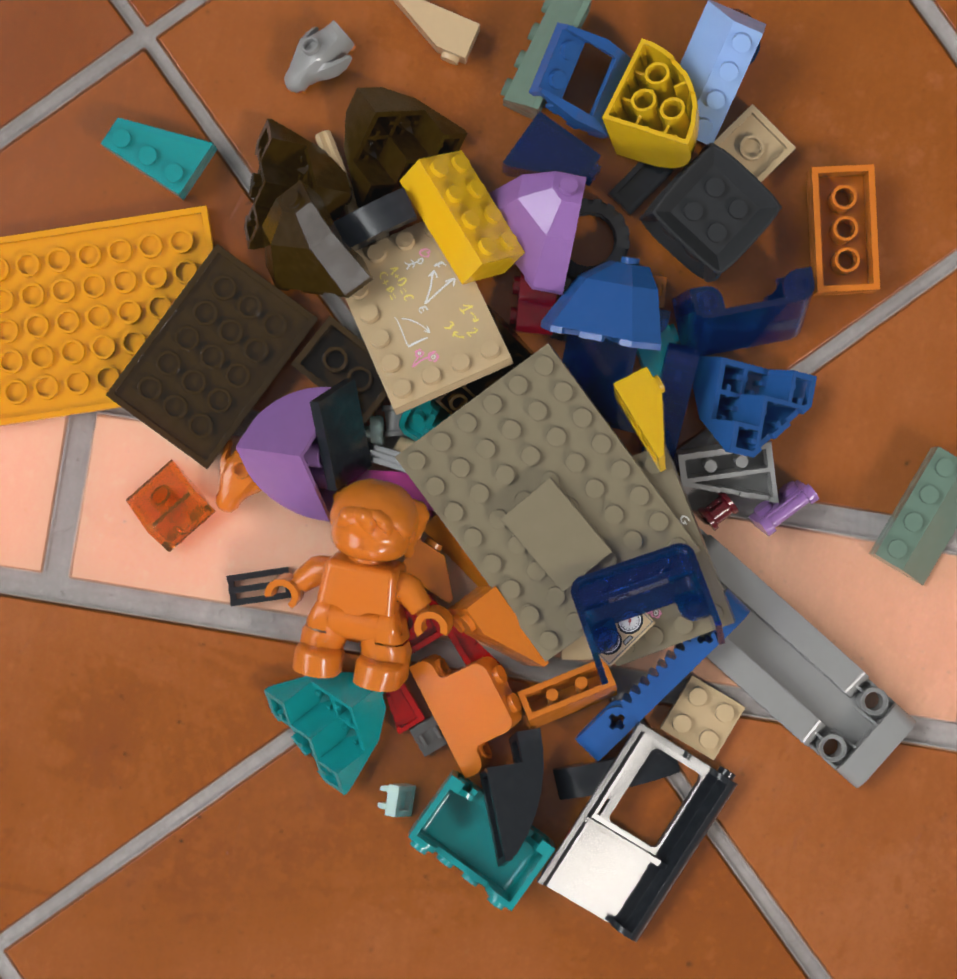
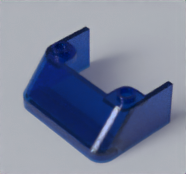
M676 543L578 577L571 586V595L602 685L607 684L608 680L599 654L610 651L616 646L619 634L615 623L644 614L645 612L647 613L676 603L679 613L687 620L697 621L709 617L718 644L725 643L722 623L696 554L687 544Z

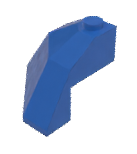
M621 256V261L609 260L579 274L541 320L540 327L550 332L579 335L580 338L603 342L604 338L621 346L661 351L659 295L650 267L639 264V258Z
M698 356L693 390L699 418L725 452L754 458L762 451L761 447L770 439H776L791 426L790 422L796 416L804 414L812 407L817 376L795 370L766 369L724 357Z

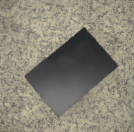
M345 378L310 401L326 484L330 491H338L372 466L356 382L353 378Z

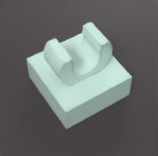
M399 783L380 786V790L386 791L388 794L387 801L378 802V807L385 810L384 815L412 816L416 785Z

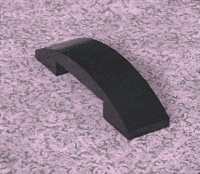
M658 748L653 749L629 787L679 773L678 760ZM616 757L554 768L553 773L559 799L591 796Z

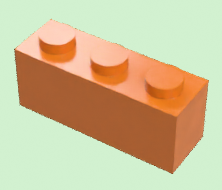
M601 658L517 692L531 729L618 695L617 685L611 671Z

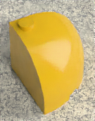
M642 38L602 119L617 155L657 167H682L690 161L698 138L699 108L696 94L686 70L681 67L674 56L663 47Z

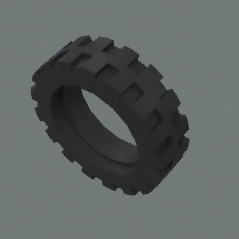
M582 198L579 217L586 215L599 217L609 225L613 232L614 246L612 253L600 264L609 260L621 261V256H627L630 246L629 228L625 223L623 215L618 213L613 205L606 204L600 199L587 200V198ZM570 259L566 277L575 279L579 274L598 265L587 267L576 264Z

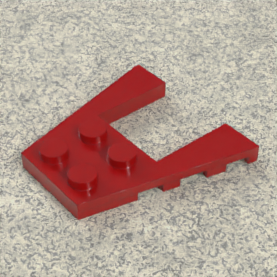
M427 592V594L429 595V597H430V599H431V602L429 603V605H430V606H431V605H440V604ZM404 607L410 632L408 640L411 645L412 654L443 636L440 633L439 623L434 619H426L428 628L417 637L414 631V623L418 616L416 613L411 615ZM453 625L448 637L465 665L482 657L495 659L476 639L466 635L464 632H459ZM403 643V644H402V645H397V646H388V647H398V646H403V645H404V644H405V643ZM405 683L396 691L385 692L398 734L403 733L426 718Z

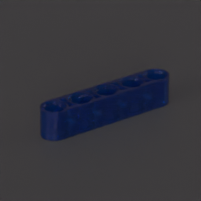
M669 342L660 379L665 387V392L662 393L665 443L673 461L699 361L700 349ZM644 445L642 446L641 452L646 451V448H645Z

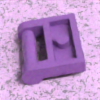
M799 480L791 481L779 489V503L765 500L759 503L754 508V513L748 517L755 527L767 536H770L776 532L775 528L808 503H815L819 500V496L809 484L805 485Z

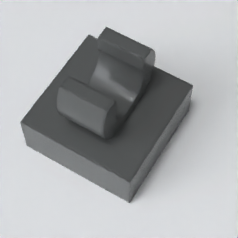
M433 715L409 729L424 756L447 744Z

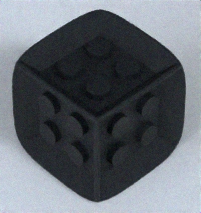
M709 143L701 149L699 156L689 162L673 178L639 219L651 235L678 261L695 275L709 283L717 280L721 273L730 268L772 223L782 207L774 195L737 159L716 144Z

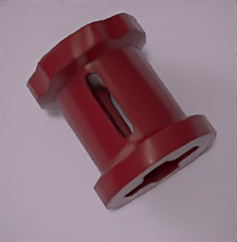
M723 492L718 493L719 497L705 508L700 507L697 509L714 531L719 528L718 524L732 513L736 515L739 512L733 501Z

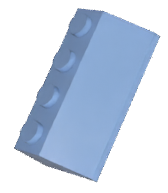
M713 0L707 1L680 63L691 79L699 108L697 140L705 144L714 143L766 27L765 23Z

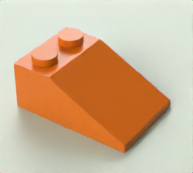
M490 586L476 587L448 608L453 615V625L459 632H464L466 635L524 666L545 667L549 664L548 661L545 662L520 628L516 614L496 586L492 588Z

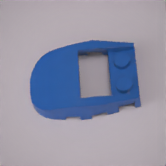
M557 22L529 93L532 96L544 98L547 101L545 107L553 114H558L566 120V125L571 128L581 129L597 138H610L602 116L632 58L606 38L568 24ZM585 43H590L612 57L590 114L562 99Z

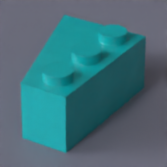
M122 118L116 119L101 142V145L106 150L182 200L186 198L218 150L212 142Z

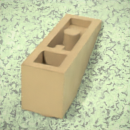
M393 0L435 51L441 54L440 58L453 65H457L458 62L466 64L480 32L479 23L425 0Z

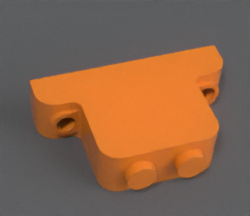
M437 654L429 655L411 665L409 669L466 779L477 774L491 762L492 751L487 741L506 733L520 722L522 718V704L519 697L512 692L507 682V674L504 668L498 665L495 659L482 657L457 670H451L443 657Z

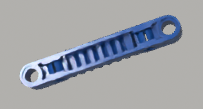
M728 588L724 592L735 617V623L712 631L711 637L709 635L704 637L698 636L676 644L673 651L668 650L666 652L665 660L659 659L657 661L656 669L651 667L647 677L642 676L640 678L638 686L633 684L629 694L624 693L622 699L613 700L607 704L576 736L575 740L596 761L602 759L747 617L751 610ZM622 714L624 716L623 721L618 720L614 722L612 720L614 715L619 716Z

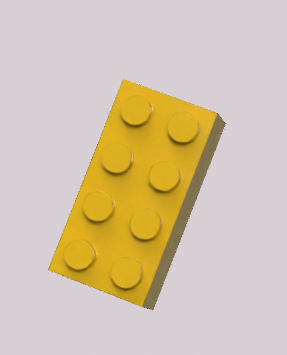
M462 150L418 159L400 179L399 182L404 187L462 285L505 273L525 253L517 237L511 231L501 211L495 205L486 187L479 179Z

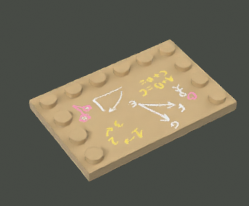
M424 221L355 251L363 257L373 280L345 299L396 415L513 364L509 351L476 281L461 284Z

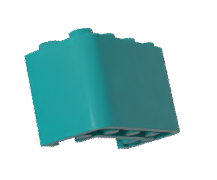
M456 770L451 771L413 824L408 834V837L412 840L410 845L424 855L427 851L431 853L437 852L436 858L449 868L455 865L462 870L463 874L461 876L470 884L477 886L480 883L483 885L488 895L487 900L500 910H503L504 907L510 911L513 910L556 849L551 838L531 825L527 837L513 860L505 866L498 867L483 790L468 778L465 779L464 775Z

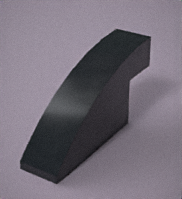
M403 187L334 221V224L342 241L354 251H357L390 236V231L417 220V216Z
M540 728L517 731L509 738L514 764L488 767L479 774L498 867L508 864L518 853L529 833L537 812L544 773L543 744Z

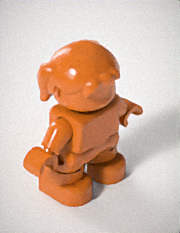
M368 478L353 482L348 486H343L333 494L334 502L330 511L331 539L338 551L332 556H313L293 574L283 573L277 576L266 586L264 594L265 597H272L279 591V586L286 587L291 593V600L288 605L293 609L302 600L304 591L307 592L320 586L317 601L312 607L305 625L302 627L301 639L295 648L292 666L295 672L314 678H334L338 676L343 669L344 646L348 640L361 643V655L356 660L353 683L371 691L392 692L398 690L408 679L412 649L408 640L410 632L404 607L411 615L416 613L418 616L414 623V631L417 637L428 628L426 619L436 620L440 625V633L447 636L453 627V617L441 605L430 606L431 599L421 580L412 574L406 573V565L396 560L402 556L411 558L414 555L415 545L425 531L430 517L427 506L423 501L412 498L400 485ZM403 643H405V644H404V645H403V646H398V647H388V646H397V645H402V644H403Z

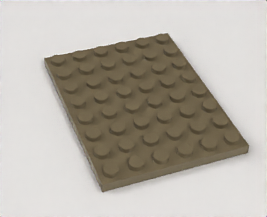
M549 343L395 456L491 588L496 586L516 614L520 628L545 662L701 551L692 536ZM549 477L556 482L613 550L564 592L560 590L501 520L506 513Z

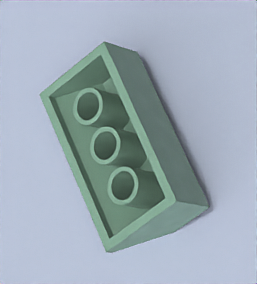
M545 0L541 12L545 13L540 24L537 22L533 24L527 38L532 42L527 52L524 50L520 51L514 67L518 68L514 79L507 78L500 95L505 96L503 106L537 121L546 100L541 96H532L529 90L557 22L581 29L590 12L592 0Z
M939 446L930 448L869 552L871 556L921 585H924L957 528L956 456Z

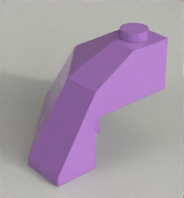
M558 171L523 174L489 193L525 252L513 265H517L525 276L524 280L533 290L563 295L586 177Z

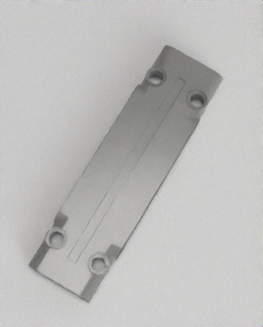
M700 529L723 589L728 588L751 610L747 617L706 657L804 745L813 749L855 788H859L909 734L916 721L887 696L883 690L869 680V676L746 565L713 536L707 535ZM708 632L700 636L704 637L705 635H709L711 637V632ZM871 692H876L879 698L878 704L874 708H867L865 697ZM828 739H835L838 744L837 750L833 754H825L823 750L824 743Z

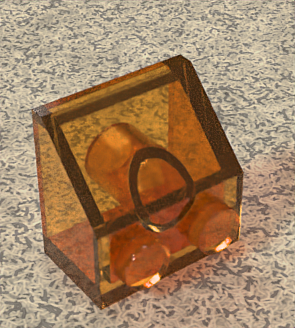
M172 459L126 499L146 531L168 552L182 543L188 535L216 512L205 495Z

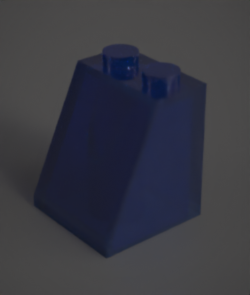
M539 111L503 161L502 172L507 176L517 178L523 174L558 171L586 177L585 184L590 187L600 173L599 170L602 167L599 165L601 155Z

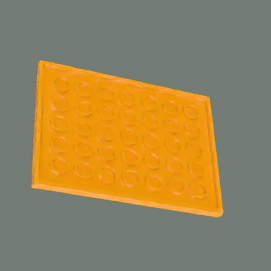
M207 205L0 237V426L122 408L107 397L106 393L214 248Z

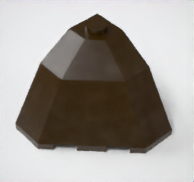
M383 87L357 88L346 111L344 152L357 206L361 208L403 188L399 182L400 179L418 159L459 151L468 133L465 129L416 98Z
M267 118L256 142L255 155L258 157L259 169L258 173H252L249 197L254 198V203L249 214L245 217L244 224L248 249L253 250L264 248L262 225L275 199L298 181L302 180L322 197L333 221L340 217L345 205H349L352 199V188L349 186L345 171L324 149L280 123Z
M302 180L275 199L262 225L266 267L276 288L283 291H289L290 289L301 290L303 293L319 295L330 293L338 297L349 298L373 280L363 257L342 241L322 197Z

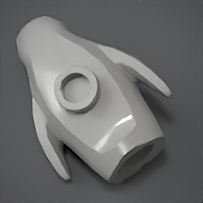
M334 20L320 31H318V27H312L300 39L290 67L284 77L285 85L291 92L306 93L308 86L339 76L351 63L352 57L347 54L349 51L355 50L356 46Z

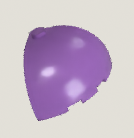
M314 387L290 393L267 406L249 425L236 445V450L252 480L270 498L297 514L330 522V511L334 502L333 494L336 491H330L327 488L310 401L331 387Z

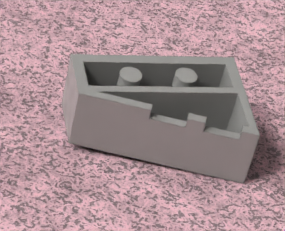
M770 440L761 447L762 451L754 458L725 452L720 444L674 450L676 471L682 486L779 503L772 443Z

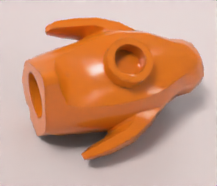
M231 439L227 442L220 458V487L215 502L217 507L226 513H232L246 498L262 491L248 474L237 450L231 455L233 444Z

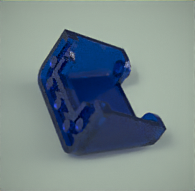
M812 267L796 269L789 272L785 277L776 279L775 291L771 295L764 297L762 302L725 308L722 294L712 286L692 288L674 297L672 302L683 350L687 355L700 357L785 341L796 337L803 327L815 288Z

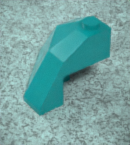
M341 672L334 678L304 676L267 687L264 692L273 715L279 722L282 721L292 728L295 734L291 738L305 756L311 753L318 767L317 772L322 779L343 795L347 794L379 741L386 711L383 699L384 692L371 691L353 683L354 672Z

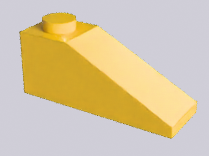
M645 367L613 383L615 399L659 471L662 472L666 470L664 404L662 395L665 392V387L658 375L652 376L649 369Z

